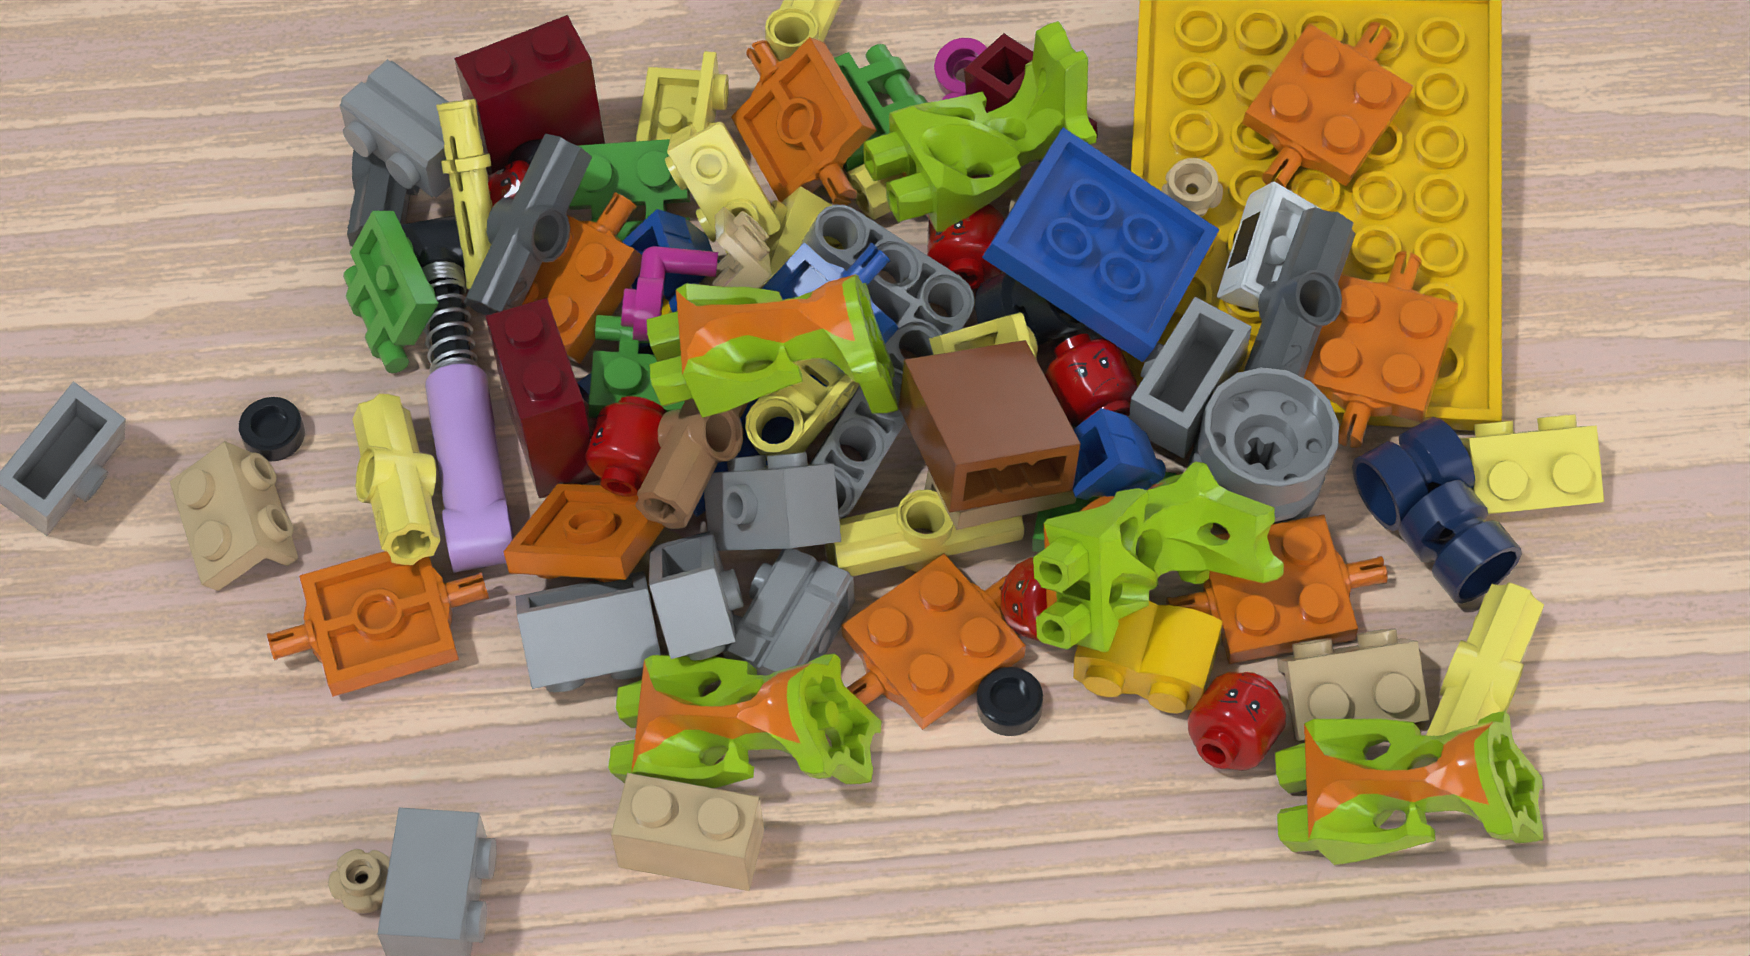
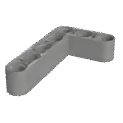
M832 205L826 207L818 214L802 240L801 245L806 243L826 262L840 266L846 271L869 247L870 243L877 246L891 260L882 270L892 275L896 283H889L877 274L867 285L873 303L899 327L895 334L885 343L895 372L893 385L898 410L892 413L872 414L859 384L858 389L841 412L809 464L834 463L839 519L846 518L857 503L905 423L899 409L905 360L900 349L912 352L917 358L933 355L929 338L962 329L972 313L975 303L974 293L969 284L959 275L859 211L846 205ZM823 236H830L838 240L844 250L831 247ZM929 303L940 305L949 317L936 314L931 309ZM840 444L854 447L862 457V462H856L846 457L840 448Z

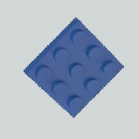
M1063 127L982 258L1130 355L1144 362L1155 348L1220 229Z

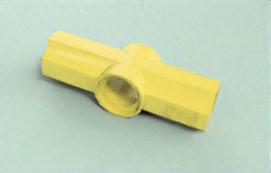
M379 393L374 399L359 403L352 418L360 451L356 472V495L360 502L372 505L380 546L382 550L388 552L391 562L402 565H414L424 557L433 556L441 540L431 501L436 483V464L432 455L420 453L410 410L403 407L400 396Z
M917 490L907 494L900 501L898 507L839 519L841 542L825 544V552L829 564L848 571L852 577L904 566L906 569L918 572L942 554L950 556L1022 540L1025 528L1021 515L956 530L937 492ZM924 528L932 531L933 533L922 534L916 532L913 529Z
M1510 582L1506 585L1491 584L1488 593L1485 594L1478 615L1475 617L1467 642L1461 640L1453 655L1440 690V695L1443 697L1426 736L1445 735L1454 730L1478 725L1480 719L1492 713L1507 712L1524 668V664L1521 663L1544 608V604L1533 596L1531 590Z

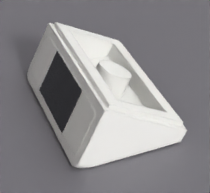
M1274 181L1252 192L1246 202L1217 298L1229 304L1259 311V296L1265 286L1278 280L1303 211L1317 206Z

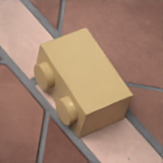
M627 773L611 837L619 868L750 891L764 835V824L759 796Z

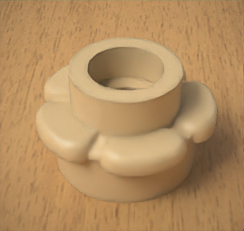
M1187 158L1176 163L1167 172L1165 178L1167 183L1162 186L1161 190L1200 217L1206 214L1208 208L1217 207L1223 196V187L1218 183L1216 170L1211 164L1198 158ZM1188 187H1195L1198 192L1189 194L1186 189Z
M354 849L343 854L337 861L338 868L329 875L328 886L332 896L335 899H341L345 908L357 913H370L380 909L383 903L389 857L378 850L365 853L362 849ZM360 874L368 875V880L363 884L356 882V878Z

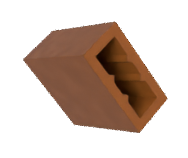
M1026 340L904 360L899 409L949 513L1073 491L1081 443Z

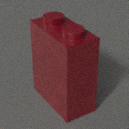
M568 15L454 58L463 100L476 99L478 126L483 151L490 155L491 166L486 167L489 176L508 165L509 156L518 146L531 140L543 139L545 134L561 137L577 146L605 144L592 60Z
M540 299L485 316L504 398L538 498L548 496L557 484L583 485L599 480V477L589 469L585 459V453L590 441V432L584 401L548 299Z

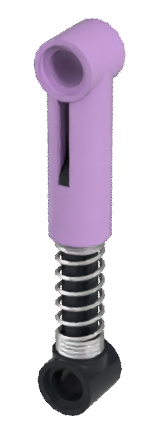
M456 215L401 224L406 237L412 243L414 254L428 283L434 289L438 302L432 317L423 329L427 336L425 345L429 350L427 359L431 364L430 375L426 379L425 388L444 504L442 515L451 566L455 573L505 564L506 560L503 551L514 539V533L505 497L488 378L485 371L479 368L476 363L478 356L472 352L475 348V341L469 336L473 333V328L467 323L471 319V314L465 310L468 305L465 303L463 305V301L466 298L463 295L467 287Z

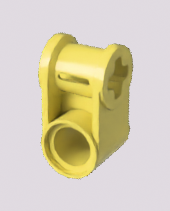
M815 358L792 362L799 366L803 382L762 396L756 401L746 416L745 429L749 440L760 455H766V460L767 456L805 452L826 424L834 419L847 405L858 389L859 383H855L847 374L826 359ZM810 374L813 375V376H815L818 380H820L822 383H824L827 387H825V386H823L822 384H820L817 380H815L813 377H811ZM787 417L794 421L793 432L785 442L769 444L762 440V430L771 419Z

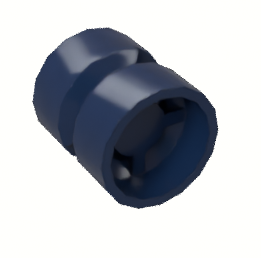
M1432 417L1400 434L1399 445L1387 441L1355 458L1352 465L1354 481L1366 507L1384 528L1391 531L1398 530L1401 521L1409 510L1424 496L1441 485L1455 480H1462L1473 489L1475 484L1474 468L1461 439L1447 423L1436 417Z
M1462 480L1447 482L1424 496L1409 510L1398 529L1402 539L1421 562H1435L1432 568L1433 577L1451 599L1459 604L1473 601L1489 591L1491 584L1498 585L1510 574L1522 555L1520 546L1500 522L1495 520L1485 521L1488 515L1487 507L1469 485Z

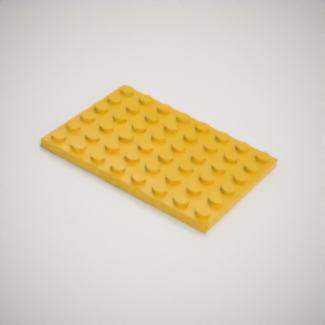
M1139 0L1131 172L1161 191L1162 186L1167 183L1165 179L1167 172L1176 163L1187 158H1198L1214 167L1218 175V183L1223 187V196L1219 205L1215 208H1208L1206 214L1201 216V218L1220 230L1157 343L1166 344L1194 297H1197L1251 326L1247 357L1237 373L1244 372L1262 323L1259 311L1229 304L1217 298V293L1247 199L1252 192L1266 186L1262 180V174L1267 171L1279 154L1267 138L1242 124L1245 112L1309 23L1341 43L1355 47L1367 30L1368 25L1371 22H1378L1381 25L1376 37L1384 26L1388 28L1392 37L1375 60L1381 67L1413 85L1409 98L1347 187L1321 171L1299 166L1287 183L1286 189L1322 210L1339 212L1353 222L1352 230L1356 235L1341 273L1342 275L1375 283H1387L1396 253L1406 251V266L1410 253L1417 255L1422 261L1412 289L1420 294L1458 303V315L1424 421L1436 417L1442 419L1453 430L1475 431L1474 424L1502 422V0ZM1188 187L1186 189L1189 194L1198 192L1195 187ZM1122 349V353L1139 387L1144 379L1141 377V371L1145 361L1141 362ZM1330 400L1338 422L1341 424L1345 409ZM1388 415L1370 416L1367 425L1413 428L1421 422Z

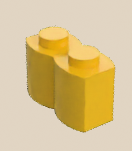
M1149 601V606L1118 620L1119 625L1109 651L1101 652L1084 646H1077L1074 656L1073 678L1083 683L1090 692L1104 697H1117L1120 694H1137L1147 699L1150 705L1158 710L1167 713H1182L1185 710H1192L1207 690L1220 644L1223 621L1194 609L1172 605H1157Z

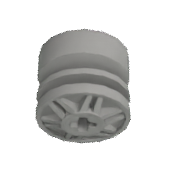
M1260 367L1239 372L1219 385L1209 400L1201 420L1199 434L1194 442L1188 467L1195 461L1205 463L1221 487L1274 507L1275 522L1273 524L1307 518L1319 496L1320 489L1325 481V475L1338 448L1339 422L1330 400L1312 382L1287 370ZM1213 523V524H1215V525H1217V526H1219V527H1221V528L1227 530V529H1226L1225 527H1223L1222 525L1217 524V523Z

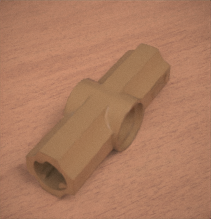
M694 399L685 400L681 409H674L663 415L658 427V442L661 449L637 493L639 499L635 505L647 520L658 522L669 529H680L687 526L718 462L734 459L740 452L743 443V428L740 418L748 403L726 412L702 418Z

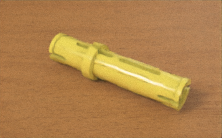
M476 99L436 105L446 160L441 161L443 174H449L450 186L452 188L457 228L465 265L467 289L471 288L491 247L486 231L489 213L493 208L486 167L491 166L489 153L483 152L478 126Z

